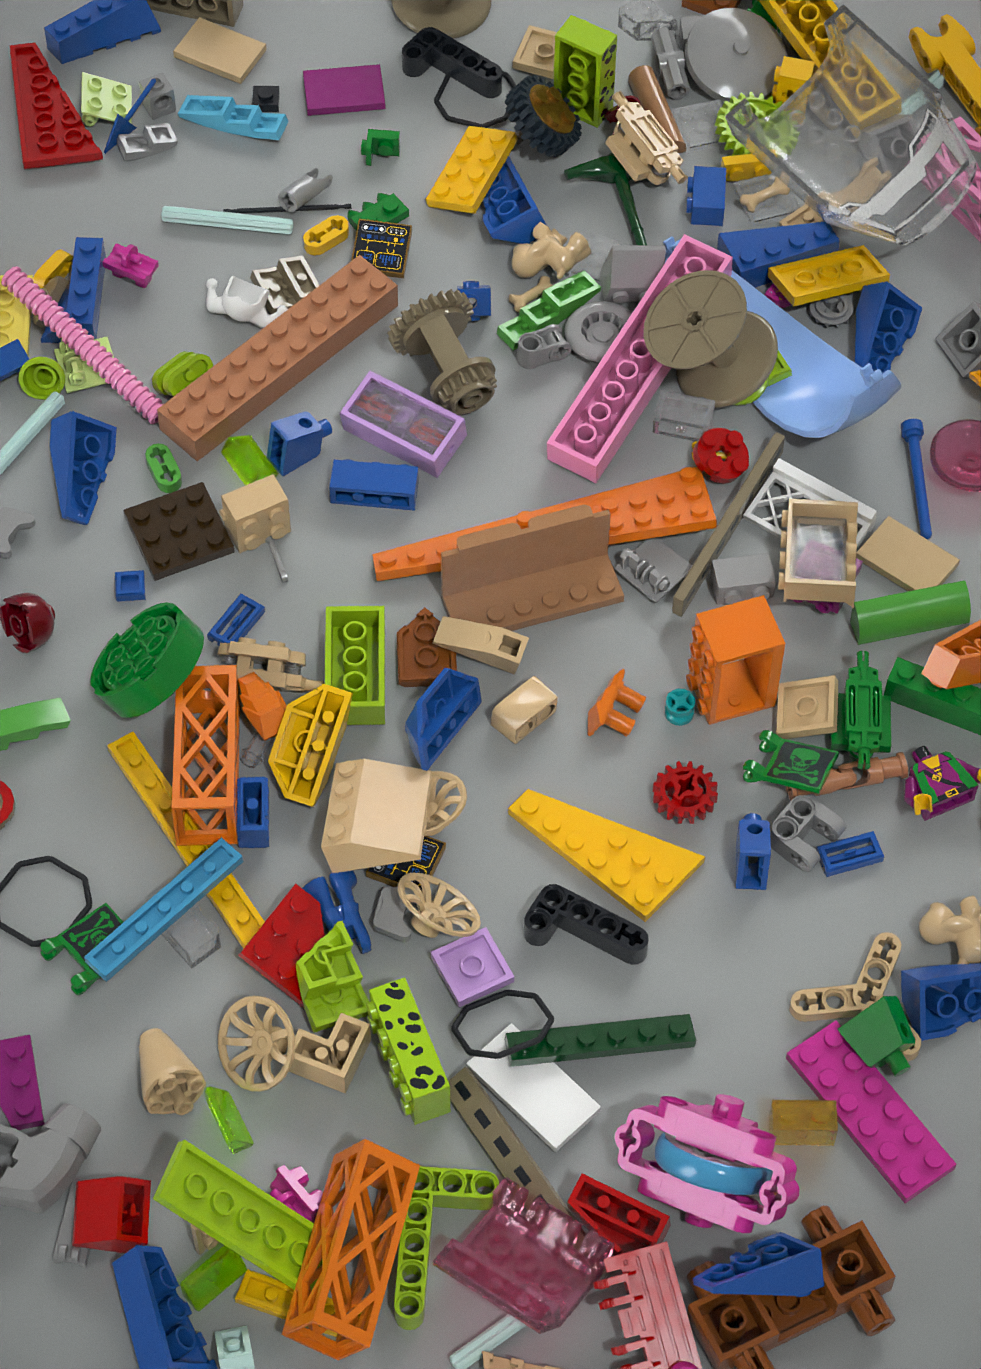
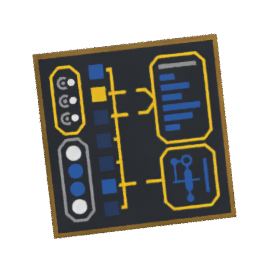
M359 219L352 260L361 255L386 276L404 278L413 230L412 225Z
M424 836L421 860L370 867L366 871V877L392 887H398L402 876L408 873H423L433 876L446 849V843L429 836ZM416 880L412 881L413 883L418 885L421 892L423 893L421 884Z

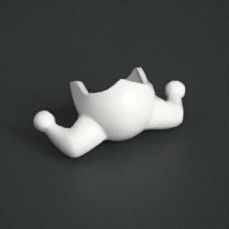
M231 276L223 295L217 297L215 291L218 286L216 279L210 278L206 282L208 288L206 306L211 313L228 314V316L236 321L250 322L263 329L288 310L286 306L280 305L277 308V312L271 315L268 314L265 305L270 290L235 276Z

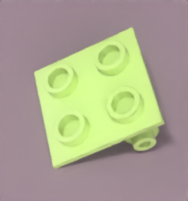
M82 72L81 113H83L82 121L85 125L89 127L94 126L99 118L115 122L117 114L125 118L132 108V86Z
M108 337L95 339L100 342V347L104 346L106 348V352L112 353ZM61 338L60 348L54 349L58 364L65 373L66 392L70 393L107 384L105 378H101L99 372H94L93 366L89 367L87 361H83L80 357L81 355H76L74 353L75 349H70L68 344L62 342Z

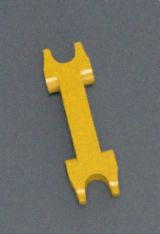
M948 14L940 17L941 20L938 24L942 35L940 37L930 36L919 27L912 28L908 38L917 61L925 72L931 73L939 70L941 75L943 74L946 82L979 127H976L975 131L981 136V68L972 57L976 51L973 38L965 27Z

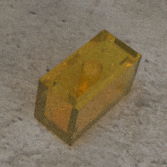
M772 1100L769 1112V1133L776 1136L775 1145L834 1146L838 1132L837 1104L835 1100Z

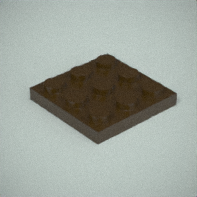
M203 482L123 510L124 517L154 581L235 553L234 545Z

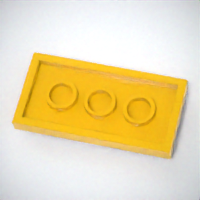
M469 126L426 198L428 207L475 214L518 140L516 132Z
M864 245L769 267L768 278L793 307L862 290L865 285L889 282L890 279L889 272Z

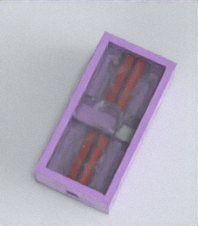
M372 371L368 372L340 412L343 430L413 466H417L436 478L441 474L467 436L464 418Z

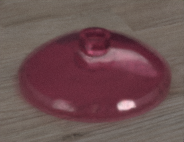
M966 419L949 423L941 428L932 440L929 452L931 465L936 474L947 484L965 491H981V421Z

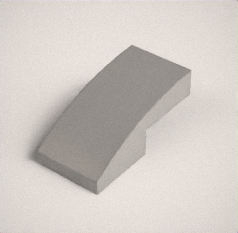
M170 123L145 125L143 133L120 134L116 143L124 160L128 161L164 152L176 146L178 140Z

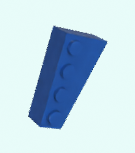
M816 222L719 233L717 250L732 256V271L756 288L772 282L768 278L769 267L836 252L839 249L840 240L830 224Z

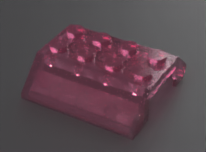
M506 1177L493 1191V1207L462 1243L452 1238L433 1260V1265L541 1334L562 1326L594 1287L593 1282L600 1279L605 1269L603 1259L611 1256L615 1245L603 1236L599 1237L598 1233L591 1230L584 1237L579 1250L575 1249L573 1246L581 1231L582 1223L577 1220L572 1221L571 1216L550 1203L545 1205V1200L540 1197L531 1203L524 1217L520 1213L528 1198L529 1190L524 1187L519 1188L518 1183Z

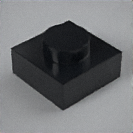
M253 86L252 105H259L262 112H279V86Z

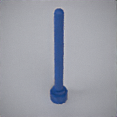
M908 419L901 423V434L909 444L920 535L930 539L932 530L920 441L924 435L923 422L919 419Z

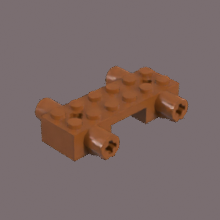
M824 1205L809 1212L802 1219L801 1224L813 1242L812 1245L821 1249L824 1287L813 1290L808 1296L713 1294L694 1285L693 1278L714 1266L715 1262L707 1261L700 1266L694 1267L687 1274L686 1279L698 1300L688 1305L687 1315L690 1326L713 1368L775 1369L766 1354L767 1351L851 1310L867 1336L876 1335L890 1327L895 1322V1317L882 1295L891 1291L896 1276L863 1220L842 1229L830 1207ZM731 1323L732 1327L737 1325L738 1328H730L727 1324Z

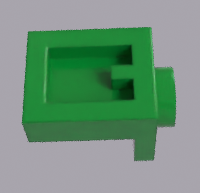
M368 129L367 140L362 139L361 155L366 156V165L372 166L373 155L399 156L400 131Z

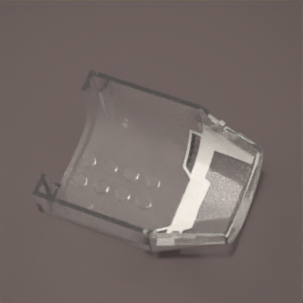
M843 4L824 22L830 47L824 62L811 78L777 110L762 119H759L752 112L749 101L746 98L735 106L725 118L733 137L827 224L898 245H909L931 233L958 206L974 180L977 169L976 160L961 131L957 128L953 116L947 109L938 88Z

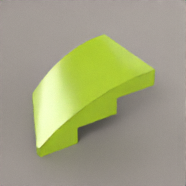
M338 921L333 929L296 963L299 989L313 1033L334 1027L341 1013L356 1019L369 1016L366 1003L369 1001L361 985L363 976L351 952L353 942L343 921Z

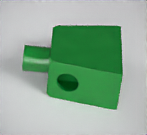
M883 996L838 1028L840 1034L870 1068L882 1067L887 1064L894 1077L905 1073L911 1068L903 1052L915 1044V1038L897 996Z

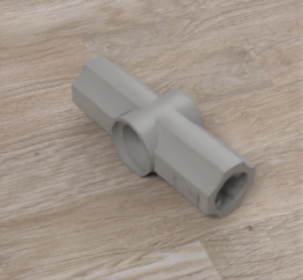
M661 27L652 33L651 37L656 54V71L659 77L662 76L667 96L673 98V100H679L689 94L690 88L685 73V57L683 51L678 49L674 32L667 27Z

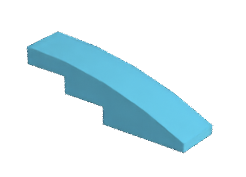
M187 95L178 112L180 118L230 134L270 140H280L289 122L286 114L262 113L259 105H237L233 97Z

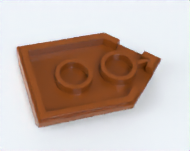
M425 607L417 614L413 621L407 626L404 625L397 632L399 685L403 687H427L433 683L444 668L457 671L456 652L432 644L440 621Z

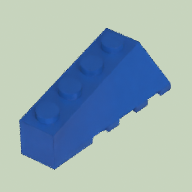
M93 0L44 27L47 49L61 64L92 55L93 50L99 48H106L108 50L116 47L118 42L130 39L131 42L141 39L140 35L151 32L152 35L160 33L161 28L146 0Z
M76 237L74 256L68 277L69 283L58 302V306L63 307L64 312H68L70 318L73 317L76 323L81 324L82 329H86L88 335L94 336L95 340L97 339L105 268L102 264V261L106 258L103 238ZM46 326L41 337V343H60L61 338L56 336V332L50 330V326Z
M136 1245L114 1261L112 1266L139 1369H218L215 1360L209 1361L203 1349L207 1343L202 1333L196 1334L188 1317L192 1314L188 1303L178 1296L176 1288L179 1284L162 1247Z

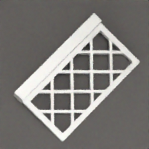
M780 458L773 466L772 474L743 514V519L781 539V529L779 528L778 521H782V514L776 515L773 504L789 501V498L858 502L856 523L857 527L861 529L856 537L857 547L867 532L872 531L877 519V511ZM776 482L785 487L787 495L771 498L769 490ZM769 505L772 516L761 519L753 513L758 507ZM797 524V536L799 539L797 538L796 548L802 551L807 546L802 535L818 532L821 541L819 544L829 548L843 545L842 527L815 525L800 529V525ZM838 527L841 539L825 542L822 530Z

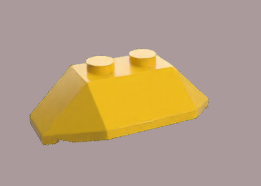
M322 684L317 689L287 704L268 759V763L284 798L314 808L328 782L347 726L353 693Z

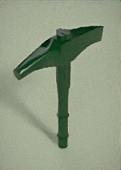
M613 153L564 170L566 180L588 178L615 183L636 245H647L643 233L644 229L641 227L628 182L632 178Z

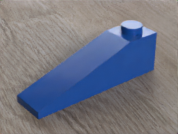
M508 156L487 192L486 198L483 200L485 206L483 222L494 239L521 244L530 243L537 240L533 237L534 227L539 222L545 225L546 223Z
M888 281L863 286L856 309L855 363L861 367L870 363L873 371L880 369L882 373L891 369V363L894 358L900 356L904 350L902 346L908 338H912L916 332L922 311L920 305Z
M74 411L51 420L50 451L62 518L87 525L98 499L97 492L99 486L105 481L107 476L105 473L107 465L113 460L115 455L117 427Z

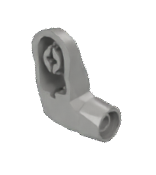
M64 1103L41 1128V1133L33 1137H29L15 1128L0 1124V1205L17 1207L36 1213L45 1212L62 1196L75 1179L83 1161L87 1159L101 1132L99 1123L86 1111L72 1104Z

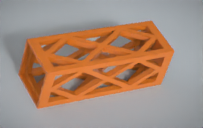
M237 665L195 666L186 680L176 690L172 815L176 846L213 845L221 837L228 844H238L237 779L239 778L240 697ZM192 713H202L197 720L192 715ZM227 716H228V726H227L226 723L224 722V720L227 718ZM211 718L213 721L204 730L203 726ZM218 728L227 738V741L220 749L211 739ZM196 735H198L199 738L193 744L191 741L194 739ZM204 745L214 756L209 763L200 753ZM193 759L203 770L195 781L186 771V768ZM220 764L223 768L216 774L215 769ZM209 778L212 782L205 789V791L202 792L200 788ZM226 778L227 786H225V784L223 783ZM218 789V791L222 794L223 797L212 796ZM195 809H219V811L206 825ZM185 812L199 830H185ZM226 816L227 829H216Z
M363 1139L334 1155L281 1335L335 1360H341L370 1347L419 1172V1164L367 1139ZM345 1181V1187L340 1190ZM369 1185L378 1189L373 1211L367 1189ZM340 1201L338 1207L334 1212L333 1206H335ZM391 1206H392L393 1214L390 1215V1216L385 1220V1218H386V1216H387V1214H388V1212H389V1210H390V1208H391ZM353 1210L358 1233L343 1245ZM385 1231V1233H384V1235H383V1237H382V1239H381V1241H380V1235ZM360 1253L350 1288L345 1265ZM316 1279H318L317 1282H316V1284H315V1286L313 1287V1289H312V1291H311L310 1285H311ZM370 1284L371 1292L362 1299ZM329 1290L331 1291L335 1309L332 1315L323 1312ZM360 1312H362V1314H361V1316H360V1318H359V1320H358V1314H359ZM327 1329L337 1333L336 1341L322 1334Z

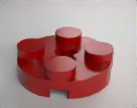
M725 428L709 429L701 435L693 448V458L697 468L701 473L705 471L710 475L709 479L713 482L721 484L731 483L748 469V449L743 442V436L738 431H730ZM718 451H722L725 454V461L722 460L721 456L716 455Z

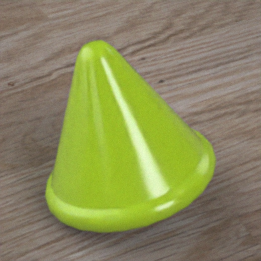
M39 356L29 359L23 364L19 372V383L22 390L35 399L46 400L52 392L60 393L65 385L66 377L64 370L55 360L48 357Z

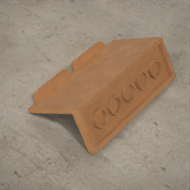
M580 505L533 517L528 521L529 528L521 529L517 523H509L458 537V548L441 552V598L448 617L514 631L624 602V593L608 556L611 515L609 509L593 513L590 506Z

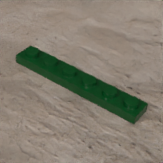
M690 1014L550 1028L543 1041L508 1055L510 1067L692 1048L695 1047L697 1040ZM542 1029L506 1033L504 1039L506 1049L538 1037Z

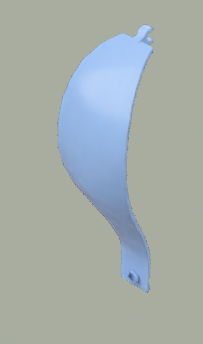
M671 236L663 241V245L666 248L665 263L681 239L675 242L674 237ZM732 271L731 277L738 282L745 294L747 311L756 313L769 322L777 337L778 350L792 370V376L766 387L764 393L753 402L768 419L784 430L803 437L822 438L844 430L872 415L901 389V383L892 371L887 370L884 373L880 369L873 371L870 363L864 367L857 365Z

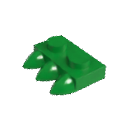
M378 193L377 203L363 202V211H348V221L356 231L359 219L399 223L409 217V209L394 193L391 195Z

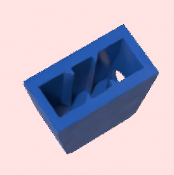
M306 411L271 422L267 459L282 477L320 454L322 438L332 434L330 422L327 419L317 422Z
M750 813L745 815L738 824L736 889L766 890L771 858L770 822L762 820L761 816L756 813ZM748 856H757L758 861L750 864L748 863Z

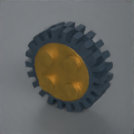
M535 75L532 77L527 76L506 95L505 104L507 107L505 109L506 113L511 114L508 117L510 122L517 124L514 126L518 138L516 145H520L528 138L530 140L529 146L532 148L537 146V152L541 154L545 152L548 157L552 155L553 157H558L580 139L582 126L578 123L580 120L579 116L573 114L576 111L574 106H568L567 103L570 100L567 96L563 99L562 91L559 88L556 89L550 81L546 84V80L542 77L538 79Z

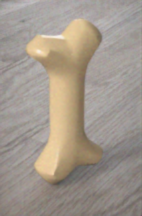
M776 176L771 186L755 194H742L739 201L742 205L747 206L749 212L754 213L756 206L760 202L775 195H788L790 186L784 184L781 177Z
M541 276L539 283L535 287L521 295L510 294L509 302L514 304L515 312L520 313V308L541 296L543 290L553 286L550 284V277Z

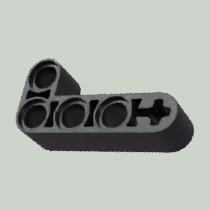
M423 28L402 48V70L409 77H419L433 66L445 74L449 73L451 78L483 97L496 98L502 92V69L499 65L436 28Z
M549 884L545 886L525 915L524 938L530 945L543 946L547 944L559 927L625 963L637 965L646 959L649 938L643 928L560 885ZM556 901L560 904L552 906L547 904V902ZM583 915L586 919L578 920L574 916ZM539 924L544 926V928L537 930L532 928V926ZM610 929L613 933L605 934L601 930Z

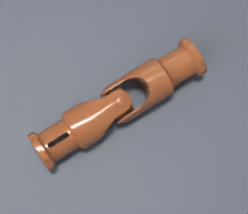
M898 752L896 756L883 759L878 757L870 758L871 767L864 770L863 765V775L857 782V776L852 768L858 767V761L845 763L836 769L832 768L819 794L786 786L787 794L791 801L799 795L814 794L815 796H820L840 789L849 790L883 783L884 779L899 776L901 779L908 777L907 761L903 752Z

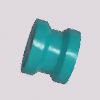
M680 688L668 693L665 717L671 724L682 726L691 722L694 717V695L690 691Z

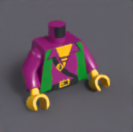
M921 746L912 752L911 756L916 764L911 767L909 777L905 780L904 801L914 809L915 815L921 814L924 821L975 800L978 784H981L980 768L955 758L947 751L932 756L926 746Z

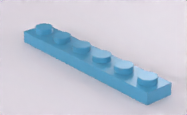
M221 837L85 955V963L106 982L110 980L243 863V856Z

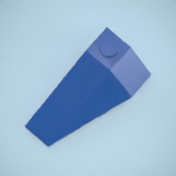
M981 963L926 966L901 971L902 1003L911 1025L921 1038V1041L949 1036L957 1032L956 1028L969 1021L975 1022L981 1019Z
M779 1232L748 1244V1252L743 1255L740 1252L730 1255V1263L715 1264L695 1276L693 1284L713 1294L808 1296L813 1290L824 1287L821 1249L783 1232Z

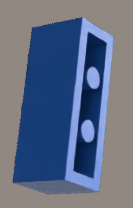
M334 459L329 487L330 503L415 511L419 484L418 467L407 464L393 465L380 462L370 463L350 459Z

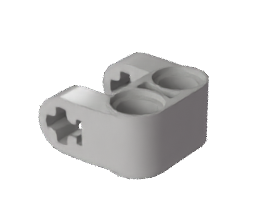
M799 795L793 798L774 820L770 835L771 848L797 868L810 872L819 862L820 855L815 848L803 840L811 829H814L827 839L835 841L847 828L846 823L838 814L811 797ZM802 812L807 814V816H800L797 813ZM786 833L789 835V837H783L779 834Z

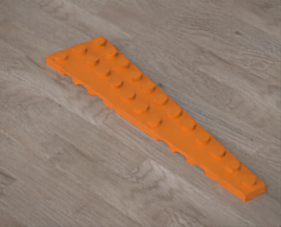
M685 467L675 473L534 511H522L516 516L372 554L377 581L440 572L441 552L458 548L457 539L462 535L509 523H517L521 529L529 528L528 521L533 517L580 505L590 506L593 513L609 509L611 515L608 545L713 529L717 527V520L701 471L697 467Z

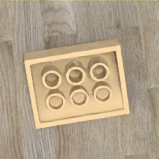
M369 759L336 763L321 849L332 873L421 860L433 777L431 771Z

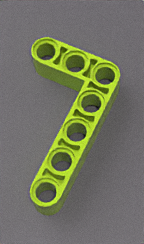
M420 1166L416 1183L422 1182L428 1185V1187L424 1190H413L399 1243L394 1310L395 1321L402 1329L415 1330L420 1327L424 1320L433 1208L490 1210L494 1208L499 1200V1180L492 1172ZM452 1184L460 1187L459 1191L453 1193L446 1191L444 1188ZM481 1187H489L493 1190L487 1195L477 1192ZM414 1213L425 1215V1218L421 1221H414L409 1217ZM413 1243L420 1244L423 1247L418 1252H411L407 1249ZM414 1274L419 1276L420 1280L416 1283H407L404 1278ZM406 1306H414L418 1309L413 1315H405L401 1312Z

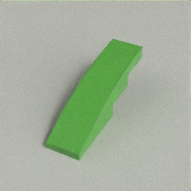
M585 270L543 290L540 299L520 308L519 316L499 325L496 334L514 351L518 349V341L522 334L533 332L552 324L558 325L577 308L587 303L599 293L601 286Z
M55 698L31 702L0 710V751L7 750L11 742L38 739L42 731L68 728L71 720L62 699Z

